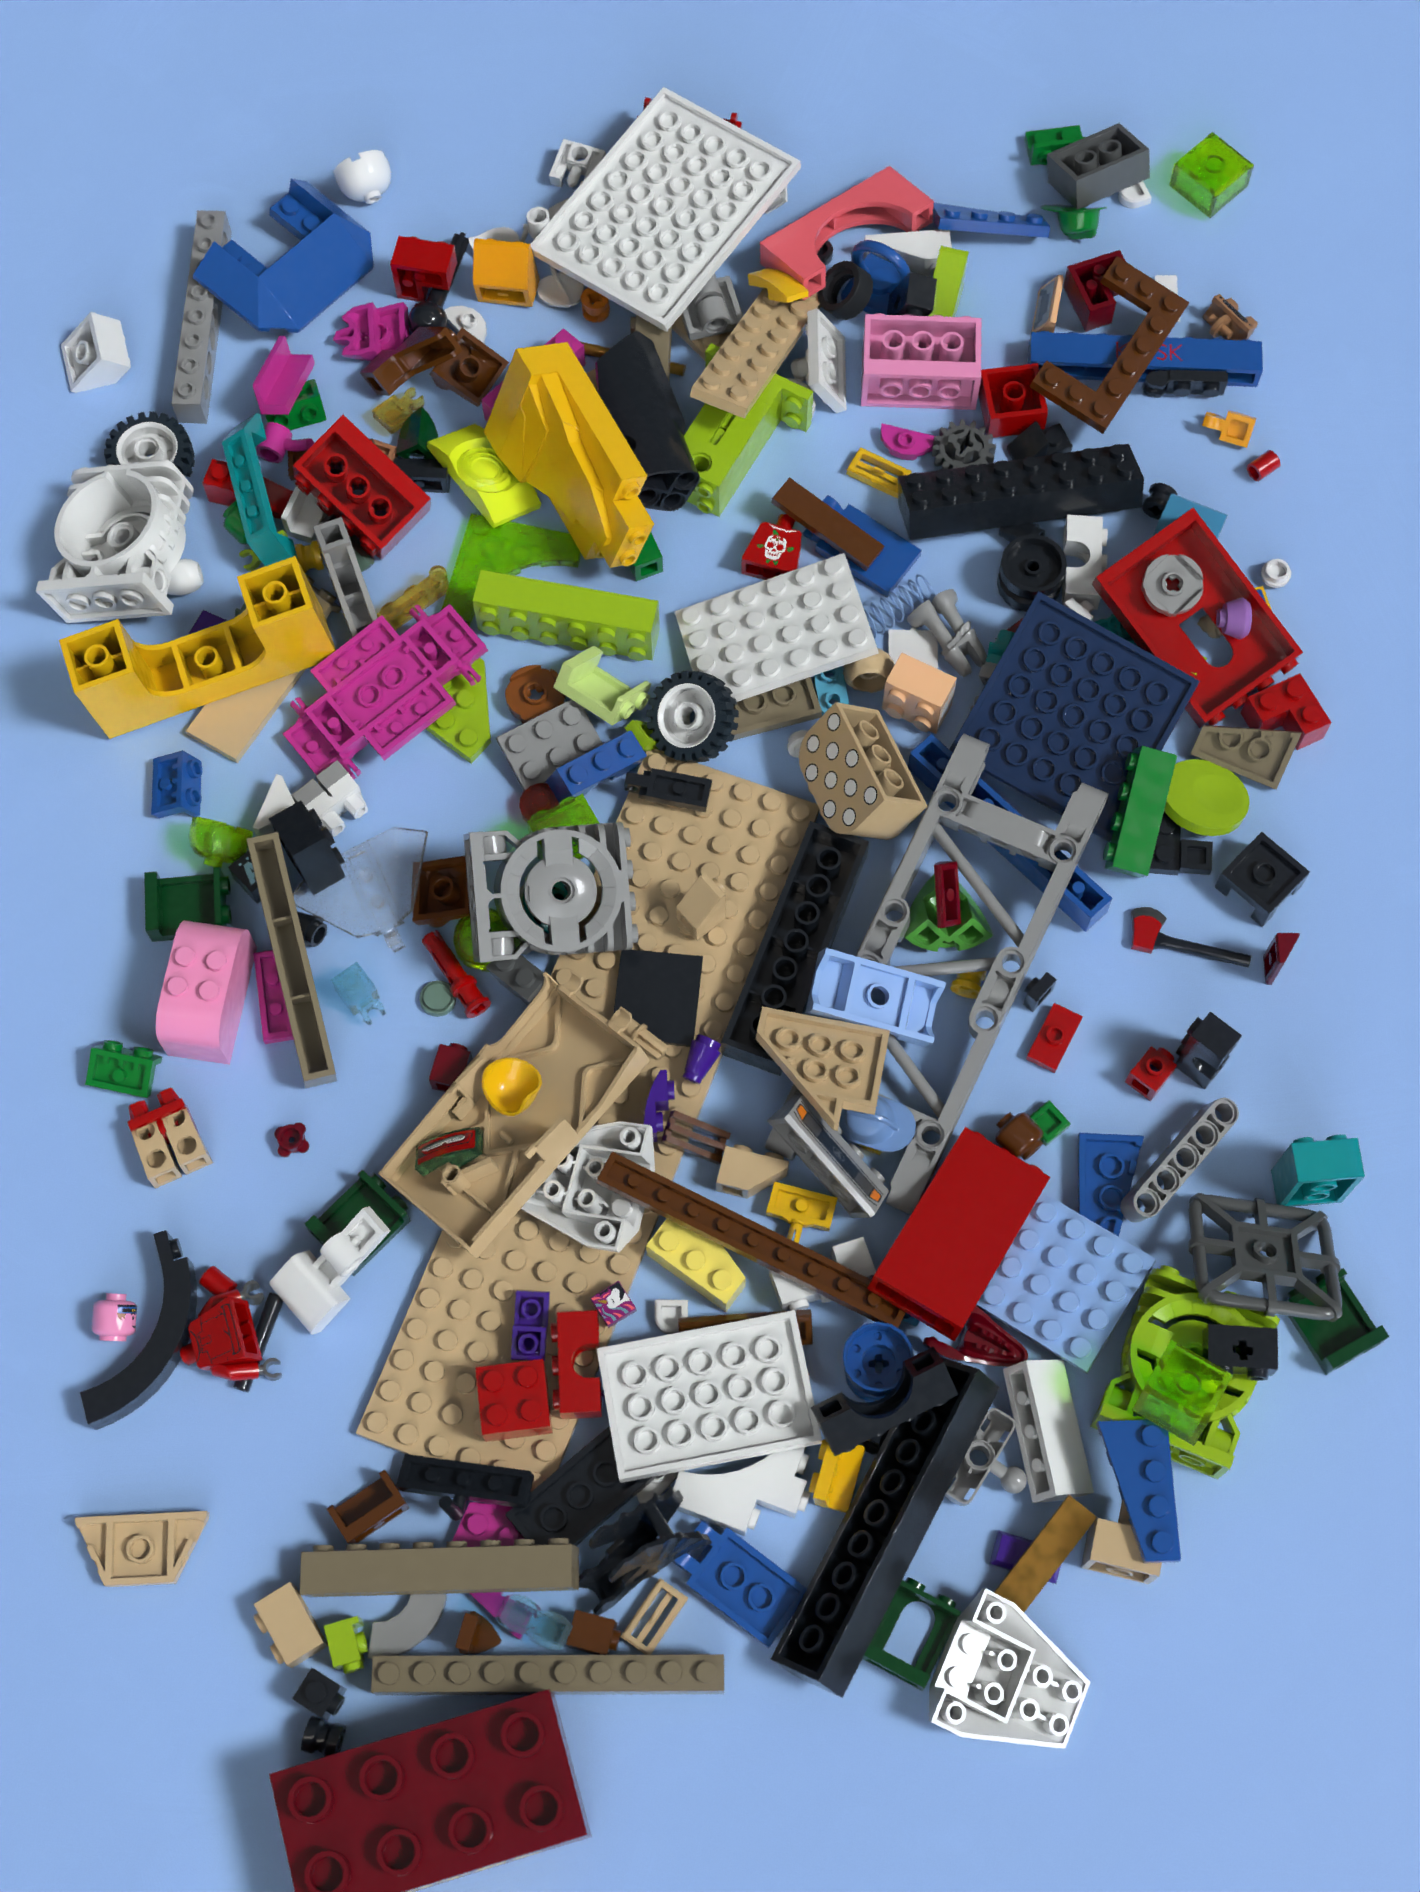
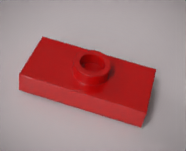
M1054 1003L1026 1060L1055 1073L1083 1016Z

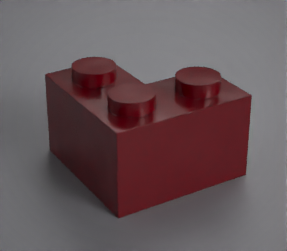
M1120 250L1067 266L1063 288L1085 332L1112 323L1116 307L1114 296L1118 294L1101 284L1100 281L1117 256L1125 261Z

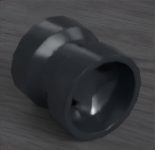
M311 1716L303 1734L301 1751L313 1754L319 1750L324 1757L339 1753L344 1742L346 1726L339 1723L325 1725L323 1719Z

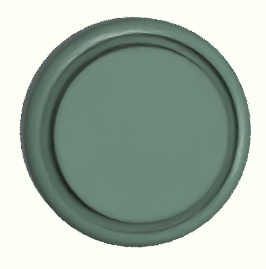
M438 980L426 984L419 996L422 1009L427 1014L435 1017L450 1013L456 1004V997H453L450 992L451 985Z

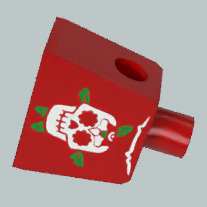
M780 514L776 524L768 522L760 524L742 556L741 574L767 580L798 569L802 533L799 530L793 529L795 523L793 518L787 514Z

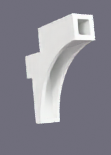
M806 1447L769 1454L751 1466L729 1473L711 1475L679 1471L673 1490L674 1492L679 1490L684 1498L677 1510L725 1529L728 1527L733 1532L745 1536L748 1528L754 1530L761 1512V1510L755 1508L756 1504L795 1518L798 1510L805 1511L811 1494L805 1490L807 1481L796 1477L797 1473L804 1474L810 1455L804 1454Z

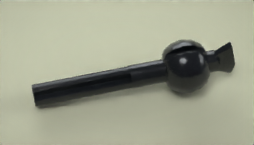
M460 232V235L455 233L450 243L455 247L457 259L450 288L469 244V238L465 237L466 234L464 232ZM432 288L427 301L419 302L412 308L408 319V325L412 333L418 327H447V315L443 306L449 293L448 290Z

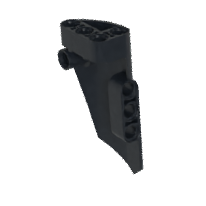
M636 330L619 341L596 361V388L599 396L647 474L646 481L638 495L643 506L655 510L675 511L686 503L697 486L700 476L684 438L685 420L654 343Z

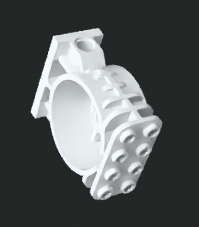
M165 459L92 468L83 467L74 470L71 476L73 484L69 486L67 492L68 499L57 516L54 528L55 543L58 551L64 558L51 568L49 580L38 581L36 592L66 623L172 615L174 604L167 597L171 580L170 572L179 562L185 547V514L189 512L190 502L188 499L193 496L194 491L191 483L174 463Z

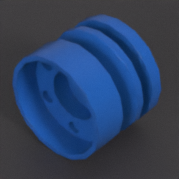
M873 1322L864 1324L856 1329L846 1341L843 1352L846 1382L854 1395L864 1402L882 1399L892 1392L900 1381L903 1361L914 1356L911 1342L904 1332L892 1324ZM876 1362H882V1373H876Z

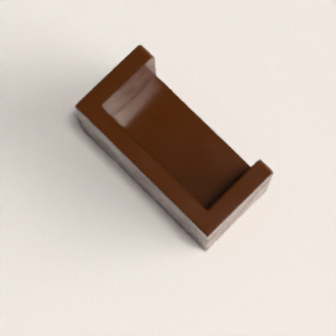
M385 1469L379 1473L380 1479L335 1508L331 1505L326 1508L348 1544H358L410 1508Z

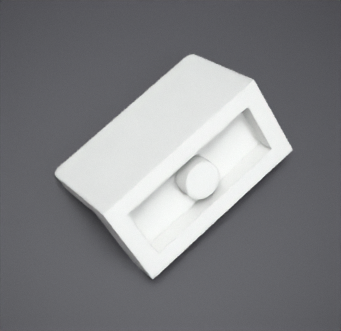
M297 486L285 507L281 520L287 536L311 543L316 540L313 526L321 524L320 521L327 515L317 506L318 501L311 493L307 496Z

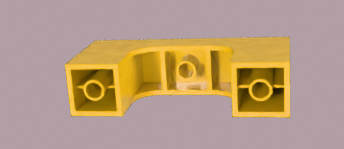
M293 556L237 576L247 608L231 620L178 639L156 645L137 643L130 637L119 619L60 639V646L74 693L108 738L117 737L313 667L336 651L322 607L297 557Z

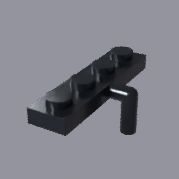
M405 1454L396 1487L404 1492L440 1496L439 1507L452 1520L458 1521L463 1516L467 1500L526 1509L534 1475L531 1471Z

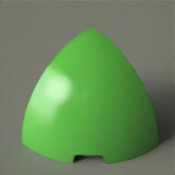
M933 874L919 891L910 907V924L904 937L912 944L930 951L937 952L939 947H956L958 951H962L987 941L993 936V933L983 913L960 883L961 924L938 928L935 876Z

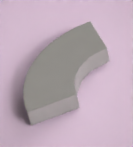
M447 1594L410 1595L408 1604L397 1616L387 1621L373 1622L368 1659H372L373 1656H398L410 1651L423 1641L438 1624L446 1605Z

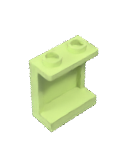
M593 645L563 662L553 688L613 726L622 719H628L633 712L642 710L647 705L650 699L648 691L651 683L644 681L632 689L598 667L603 651Z

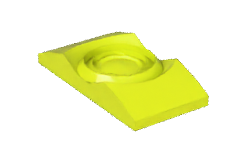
M472 424L427 442L429 451L443 468L448 469V474L493 528L540 509L541 502L533 486L528 482L520 483L498 458L484 433V428L479 425Z

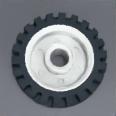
M141 412L138 413L137 420L131 415L126 418L128 424L125 425L120 421L117 424L118 431L112 429L109 433L111 439H106L105 445L107 449H104V455L107 465L152 462L165 459L174 463L184 476L190 477L192 474L191 467H194L195 455L191 440L182 424H179L173 417L169 419L167 414L161 413L160 417H158L156 412H149V417H146L145 413Z
M681 671V673L670 675L671 678H665L661 681L662 687H656L653 691L657 695L656 698H650L648 704L653 706L652 710H647L646 717L651 718V722H647V729L653 730L650 737L653 740L659 741L655 745L659 750L664 751L666 756L676 760L698 763L709 761V758H716L719 756V751H725L728 748L726 742H732L734 735L731 732L732 730H737L738 723L734 722V718L739 717V711L733 707L737 705L736 698L730 696L733 692L729 687L724 686L726 683L721 679L704 672ZM694 710V712H695V719H694V721L691 723V722H690V714H691V712Z

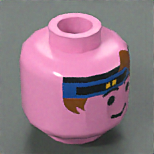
M106 1293V1300H98L93 1306V1333L100 1335L99 1340L126 1341L127 1336L134 1334L136 1330L137 1305L132 1301H126V1294Z

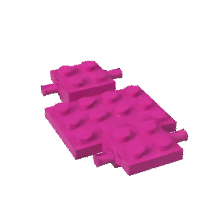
M450 604L439 613L429 617L420 605H415L416 611L411 608L409 614L413 616L417 623L400 636L381 615L310 670L327 693L309 707L305 705L300 697L295 698L301 708L292 700L290 706L300 717L283 735L316 776L338 760L350 776L355 779L356 777L350 768L357 776L361 774V770L351 760L356 753L370 743L385 761L456 705L454 699L443 688V685L460 674L466 678L471 686L476 685L474 679L477 683L480 681L481 677L471 666L488 649Z

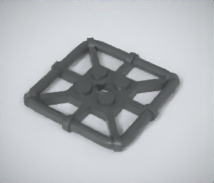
M1197 1193L1190 1198L1188 1212L1191 1239L1188 1242V1249L1193 1256L1195 1286L1199 1293L1198 1298L1206 1304L1210 1302L1219 1306L1263 1312L1265 1316L1270 1317L1280 1314L1334 1322L1342 1316V1297L1338 1277L1341 1267L1339 1259L1335 1257L1332 1230L1327 1221L1328 1216L1325 1213L1305 1208L1265 1203L1264 1199L1259 1198L1251 1201L1217 1195H1204L1202 1193ZM1224 1210L1252 1214V1217L1255 1218V1224L1236 1221ZM1202 1213L1228 1233L1229 1241L1204 1237ZM1267 1216L1303 1222L1292 1229L1268 1226ZM1313 1230L1318 1231L1321 1254L1299 1251L1298 1240ZM1260 1251L1266 1252L1268 1257L1260 1254ZM1206 1254L1231 1257L1232 1268L1209 1282ZM1302 1267L1318 1269L1324 1274L1327 1294L1302 1274ZM1239 1279L1262 1282L1264 1298L1220 1291ZM1275 1285L1294 1287L1316 1306L1277 1300Z

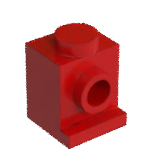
M1151 1046L1130 1071L1125 1083L1152 1101L1177 1067V1064L1173 1062L1174 1056L1162 1047L1156 1050ZM1150 1064L1160 1071H1153L1150 1068Z

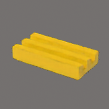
M860 447L848 466L846 475L898 499V478L885 473L884 470L897 476L909 475L912 471ZM860 459H863V460H865V461H867V462H869V463L875 465V467H872V466H870V465H868V464H866V463L860 461Z

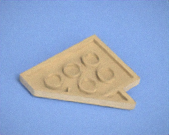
M762 1006L756 1040L832 1130L838 1131L842 1109L875 1115L890 1030Z

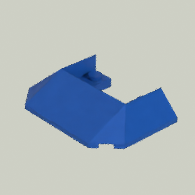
M291 178L289 193L270 208L269 216L300 240L299 243L267 268L235 241L230 240L223 247L214 241L193 274L194 280L257 331L270 332V328L299 333L367 275L374 266L371 233L307 181Z

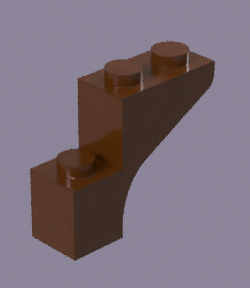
M418 327L396 350H382L360 374L377 395L390 396L399 386L414 375L456 357L463 349L457 342L458 337L449 328Z

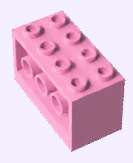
M865 314L862 344L861 406L976 410L981 382V318H972L970 316L943 317L941 315Z

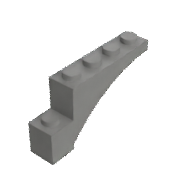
M342 517L313 526L350 634L354 637L378 617Z

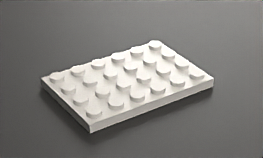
M845 553L674 611L692 671L704 672L721 679L726 683L724 686L731 689L733 693L730 696L736 698L737 702L879 654Z
M795 1310L596 1348L620 1483L822 1444L820 1428L811 1410V1407L815 1406Z

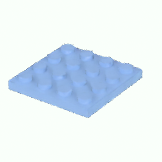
M1042 1192L976 1306L1088 1374L1155 1265L1156 1259Z

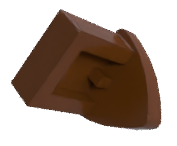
M471 1611L470 1614L465 1613L455 1648H458L462 1654H477L495 1648L501 1644L502 1640L494 1626L485 1617L475 1611Z

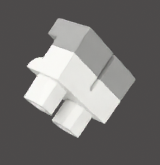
M338 760L316 776L317 782L312 779L291 795L295 803L301 800L308 811L314 808L323 824L319 826L320 829L326 826L333 837L341 833L346 827L340 818L345 812L349 811L355 819L362 817L368 812L359 785Z

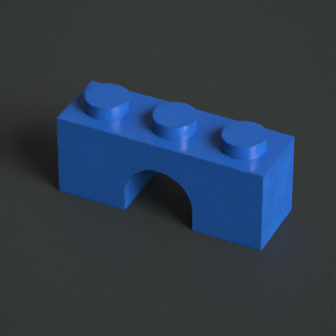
M630 730L557 768L546 782L561 807L586 795L592 788L606 779L610 778L612 781L635 769L647 755Z

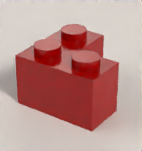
M398 236L390 262L397 298L422 302L426 299L429 287L449 291L457 265L454 245L442 241L434 242L417 237Z
M1301 673L1248 696L1240 713L1249 728L1274 730L1282 726L1285 731L1302 732L1295 747L1297 750L1323 739L1332 723Z

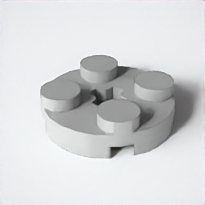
M1162 555L1156 558L1145 571L1143 582L1141 583V591L1147 603L1154 610L1173 617L1188 612L1200 600L1203 593V574L1198 564L1185 555ZM1167 578L1170 580L1177 578L1180 581L1178 584L1180 590L1177 592L1175 590L1169 591L1166 588L1168 584L1165 580Z

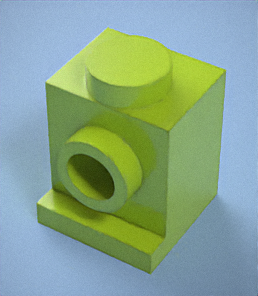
M359 1616L324 1626L333 1668L337 1670L343 1669L344 1674L353 1673L365 1668L363 1653L368 1652V1644L364 1632H358L357 1629L364 1626L363 1620Z

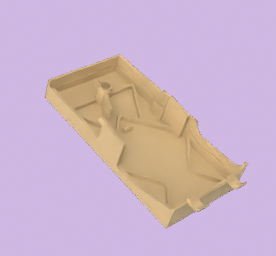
M573 970L571 971L569 981L563 985H559L548 973L544 972L542 974L544 977L542 989L498 1042L483 1046L378 1173L388 1184L476 1259L650 1061L640 1045L623 1033L632 1021V1014L621 1006L620 1013L615 1020L609 1021L575 995L582 987L583 978ZM501 1058L524 1060L533 1065L542 1078V1086L533 1103L524 1112L515 1116H506L496 1111L487 1101L482 1089L481 1080L485 1068ZM475 1130L474 1148L445 1153L418 1165L419 1146L447 1134Z

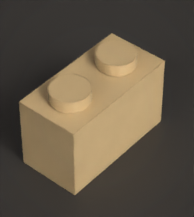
M288 1582L254 1603L258 1612L253 1616L254 1620L263 1634L269 1632L274 1641L270 1649L279 1664L285 1662L287 1666L294 1668L328 1646L302 1596L299 1595L296 1585L292 1582Z

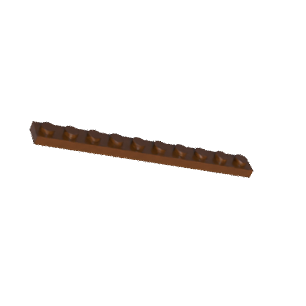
M613 1151L597 1179L596 1184L874 1322L888 1323L899 1328L906 1313L868 1290L871 1279Z

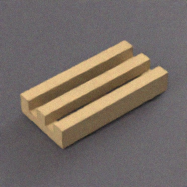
M659 1578L620 1637L643 1654L651 1655L687 1602L688 1597ZM661 1589H664L667 1592L638 1637L634 1638L631 1634ZM674 1596L678 1601L648 1646L644 1645L643 1641Z

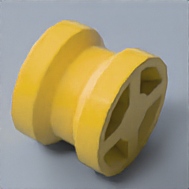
M317 540L305 546L294 544L298 561L304 573L313 568L324 570L322 553Z
M987 971L957 973L956 979L951 983V991L965 998L976 999L981 990L980 984L985 980Z

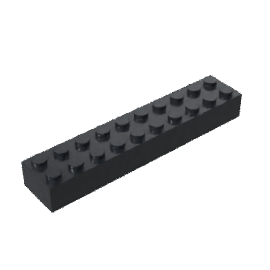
M942 1358L958 1395L949 1399L941 1406H935L919 1414L911 1421L903 1422L891 1428L887 1433L771 1657L772 1661L794 1676L843 1698L1000 1388L978 1368Z

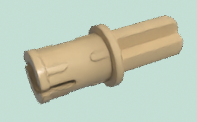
M620 1009L612 1015L609 1021H613L618 1017ZM633 1018L630 1025L623 1032L639 1044L643 1051L654 1060L661 1059L668 1050V1046L647 1030L646 1024L640 1025Z

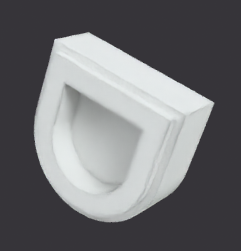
M1143 181L1118 193L1119 202L1131 209L1150 204L1152 199Z
M655 1299V1323L658 1329L665 1334L678 1333V1318L688 1317V1300Z

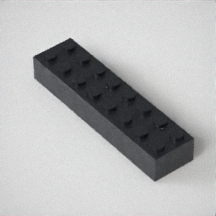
M1115 444L1109 447L1087 448L1081 451L1058 452L1052 455L1030 456L1024 459L1001 460L996 463L969 465L967 467L940 469L938 471L898 476V506L909 539L915 540L1067 518V515L1084 516L1142 507L1144 477L1130 445Z
M810 821L722 1038V1055L781 1076L783 1072L756 1040L762 1006L805 1014L818 953L824 948L831 949L867 858L869 841L852 835L836 833L829 827Z

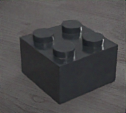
M300 800L269 818L274 831L279 834L280 842L287 856L313 896L346 877L340 866L345 861L337 847L331 848L335 841L326 826L320 829L319 826L323 824L314 808L308 811Z

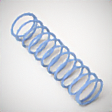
M917 574L915 577L916 583L909 579V588L915 597L921 601V604L925 602L923 597L932 603L935 593L929 581L920 574ZM918 577H921L926 583L931 599L921 589ZM911 583H912V584L914 585V587L916 588V590H917L919 596H918L917 593L914 591V589H913ZM899 585V592L902 598L913 611L916 607L910 594L904 586ZM901 588H902V589L904 590V592L906 593V595H907L909 601L907 600V598H906L905 595L903 594ZM893 591L889 592V596L894 606L902 613L900 620L895 618L888 601L884 597H880L883 609L893 620L891 626L885 623L884 617L877 605L871 603L870 607L873 614L883 624L882 631L876 630L871 616L864 609L871 622L869 625L874 632V639L876 633H885L886 627L893 628L895 621L902 622L905 615L909 616V614L904 612L900 599ZM893 596H894V597L896 598V600L898 601L899 606L897 605V603H896L895 600L893 599ZM883 601H884V602L886 603V605L888 606L890 612H889V611L887 610V608L885 607ZM873 606L875 607V609H876L877 612L879 613L880 617H879V616L877 615V613L875 612Z

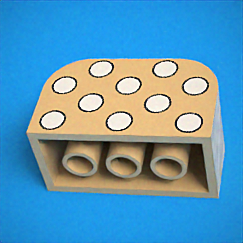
M835 702L804 736L799 750L800 769L808 784V789L814 796L820 809L821 816L834 832L890 840L897 837L928 807L879 710Z

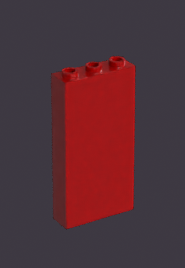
M965 1127L880 1264L867 1289L955 1342L1042 1193L1050 1176L1043 1173L1039 1167L1028 1164L1012 1155L1006 1148H1000L990 1142L981 1133Z

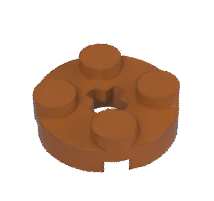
M541 665L525 666L513 673L510 683L505 690V698L509 711L522 724L565 703L566 695L553 688L558 673L552 669L550 671L543 669ZM535 689L538 693L543 691L544 694L538 700L530 699L531 690Z

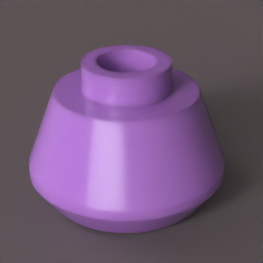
M1238 598L1224 603L1222 609L1217 610L1216 625L1221 627L1222 633L1236 639H1243L1249 634L1252 623V608L1250 602L1245 598Z

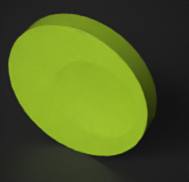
M1201 759L1184 760L1175 764L1164 811L1176 824L1190 832L1205 836L1225 835L1241 825L1249 809V795L1242 781L1233 772L1210 761Z

